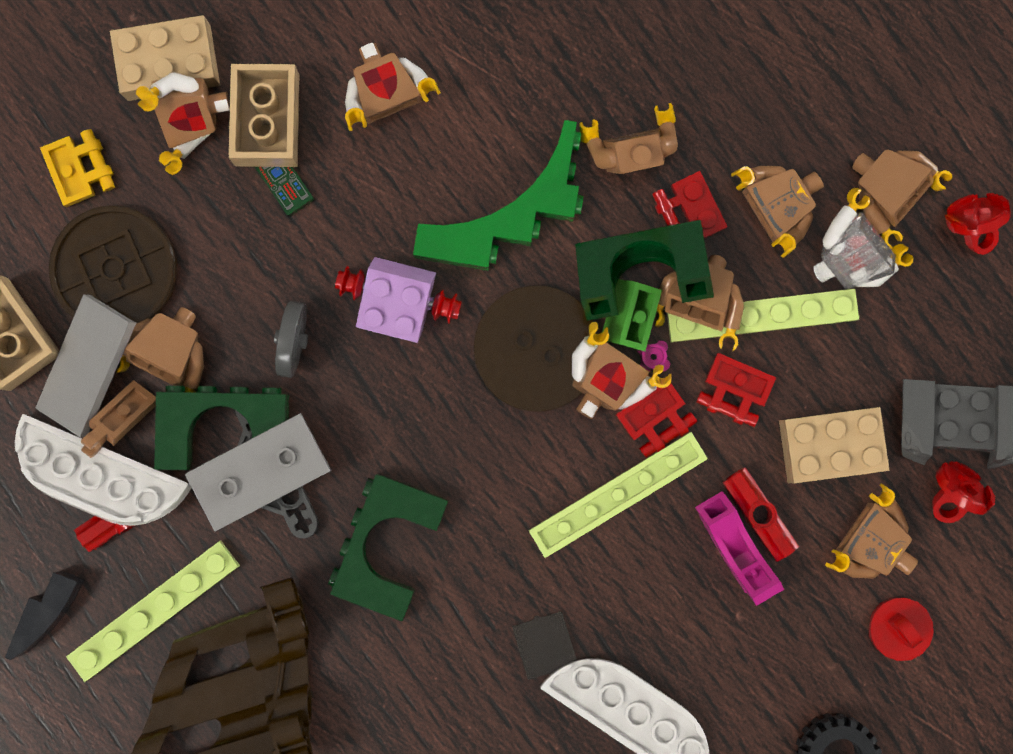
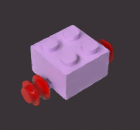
M374 257L368 267L367 276H365L363 269L357 274L350 273L349 266H346L345 271L339 270L335 283V289L340 290L339 296H342L347 291L351 292L353 300H356L362 295L356 323L357 328L415 343L419 341L423 332L427 311L431 310V307V313L435 321L440 316L447 317L448 324H450L452 318L458 320L462 301L457 300V293L452 298L445 297L444 290H441L436 294L435 299L431 297L436 272Z

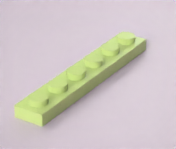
M847 289L744 302L740 329L736 330L735 335L859 320L856 290ZM667 313L670 343L721 337L726 333V327H723L721 332Z
M689 432L528 531L546 558L706 461L708 458L692 432Z
M222 541L217 542L67 655L66 658L83 681H88L240 566Z

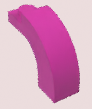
M723 491L695 507L727 566L756 606L784 590L780 580L750 538L737 510Z

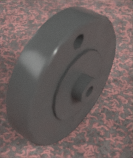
M289 301L283 313L280 330L276 329L274 343L277 344L275 372L278 376L292 378L297 371L302 348L306 349L308 335L305 334L307 306L304 302Z

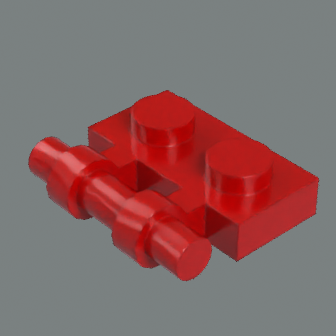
M700 171L673 183L671 188L675 197L671 199L667 198L663 189L652 194L657 204L655 209L658 215L663 216L667 226L680 224L673 209L681 206L688 222L701 220L704 239L728 227Z
M716 353L705 379V383L716 388L713 395L700 391L696 403L706 406V410L714 414L720 412L733 418L732 421L740 425L746 423L755 427L759 415L749 412L752 403L761 407L765 406L776 377L723 354ZM725 392L742 398L739 406L722 400Z
M671 383L666 388L657 387L654 392L644 399L615 414L633 441L643 434L646 436L649 442L639 448L646 459L655 452L664 449L665 445L677 436L683 437L689 432L688 429L698 422L691 412L682 418L679 417L676 410L686 403ZM668 418L672 425L657 435L652 427Z

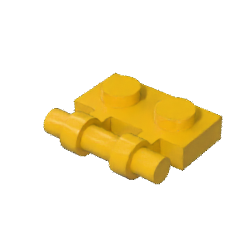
M87 129L80 133L84 142L81 145L75 146L73 139L67 136L40 147L61 202L65 207L96 196L91 186L92 183L99 181L104 192L115 188L111 178L114 174L110 165L105 163L101 153L103 147L100 140L95 138L92 129ZM89 156L94 170L86 172L81 158Z

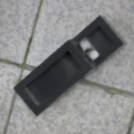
M63 570L53 572L44 596L36 595L28 599L5 658L12 660L21 656L48 635L71 607L85 579Z

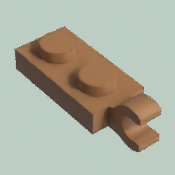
M133 380L89 421L90 428L93 430L81 440V443L84 445L81 451L92 458L100 451L106 440L114 446L156 406V397Z

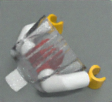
M853 188L848 192L847 201L849 205L843 206L831 222L822 240L821 258L823 261L814 266V273L821 282H825L835 276L844 288L848 289L856 286L879 287L899 270V265L907 267L914 260L913 256L909 253L901 258L902 254L909 249L904 244H897L891 250L862 212L856 213L857 209H864L870 203V198L866 195L859 203H856V196L861 192L859 188Z

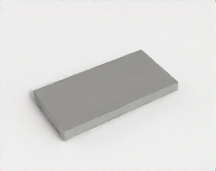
M83 294L35 408L78 437H85L91 429L89 421L98 413L136 322L93 296Z

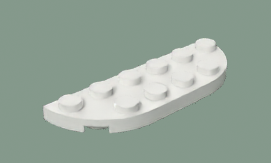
M22 414L15 435V451L18 453L21 471L28 481L44 494L103 520L129 526L153 522L174 510L191 490V486L187 482L103 447L94 457L90 458L81 451L84 447L81 443L82 438L25 414Z
M598 658L576 660L555 670L540 686L546 693L637 754H709L705 733L694 716L682 705L620 664Z

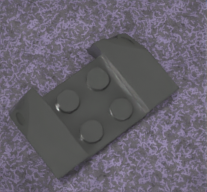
M903 379L902 456L925 465L932 457L933 448L990 452L987 469L1013 464V386L998 385L995 388L943 385L935 384V381Z

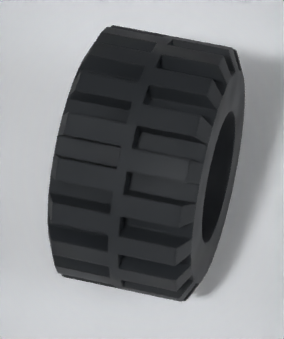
M830 713L823 714V719L819 720L816 717L811 720L813 725L809 728L805 726L801 730L804 735L802 738H797L796 744L799 746V749L795 751V754H823V751L831 742L846 739L853 744L854 754H882L881 748L876 744L878 742L876 737L870 733L869 729L856 719L836 713V716H832Z

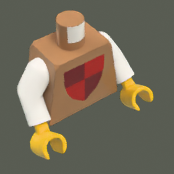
M376 43L367 44L359 49L364 64L353 69L355 77L351 78L348 82L345 99L347 111L345 119L348 129L353 131L352 125L356 122H362L363 128H366L367 124L422 102L421 96L425 102H428L429 100L426 95L431 91H436L438 95L441 92L435 80L429 78L421 68L408 59L397 58L395 53L382 57Z
M175 72L168 74L160 80L152 81L151 89L146 86H140L136 90V95L141 99L138 105L147 112L155 110L168 147L174 149L173 152L164 151L159 156L160 163L167 165L165 171L171 175H175L181 170L182 161L180 158L185 159L216 130V113L230 110V99L227 91L209 95L204 79L193 78Z
M592 322L589 325L590 336L584 337L572 354V376L574 378L572 386L585 394L576 410L589 419H593L600 406L614 411L625 409L650 395L657 387L666 388L672 380V374H668L665 378L657 376L663 372V365H656L653 369L652 377H649L648 370L607 343L609 339L608 327L602 333L595 334L598 330L597 322Z

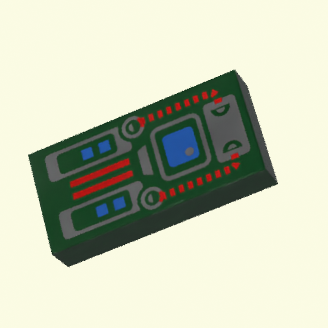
M255 167L288 217L315 200L293 167Z

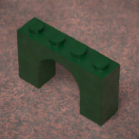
M701 220L575 244L580 297L587 321L618 315L617 281L627 269L643 262H660L673 268L677 275L682 303L714 297Z
M166 386L165 392H156L154 469H192L194 428L200 417L210 409L225 406L238 411L248 421L252 431V438L289 420V394H281V388H262V394H249V387H230V393H217V387L198 386V393L185 392V386Z
M376 474L374 479L368 478L362 495L367 497L363 509L357 507L351 525L356 528L352 538L346 537L339 554L344 557L340 569L334 567L328 585L333 587L330 595L403 621L415 589L385 578L371 567L366 556L367 537L376 524L389 518H402L437 531L449 500L381 474Z

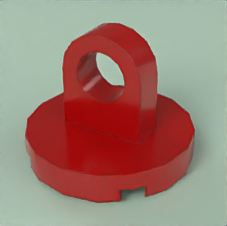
M988 193L986 194L987 198H978V194H972L956 200L947 208V215L945 214L947 228L953 233L964 235L966 246L970 250L981 255L988 254L998 243V229L1011 218L1009 201L1002 195ZM986 234L983 242L978 244L980 235Z
M950 461L949 464L943 463L936 471V479L941 489L932 500V510L935 518L944 523L956 522L968 511L984 515L995 505V495L992 488L988 485L984 488L979 482L982 479L980 475L968 466L956 461ZM945 503L957 505L956 508L950 511L940 508Z
M893 597L881 602L872 612L868 628L869 637L874 647L885 657L896 661H908L922 655L930 646L934 634L933 621L928 611L919 602L905 597Z

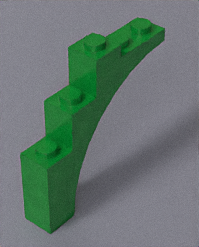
M564 120L558 145L547 167L533 185L512 203L491 215L470 222L449 225L418 224L413 251L414 258L489 271L490 263L496 264L499 245L493 244L494 240L531 246L532 238L538 239L541 220H535L536 216L573 222L574 214L581 215L584 196L578 195L579 186L567 184V181L573 182L576 163L570 162L572 150H579L581 132L576 131L577 122Z

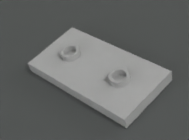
M302 413L187 472L185 476L213 530L217 531L330 472L331 469Z

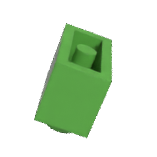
M618 279L616 284L618 315L606 317L603 331L608 327L609 339L607 342L646 351L662 290L638 282Z

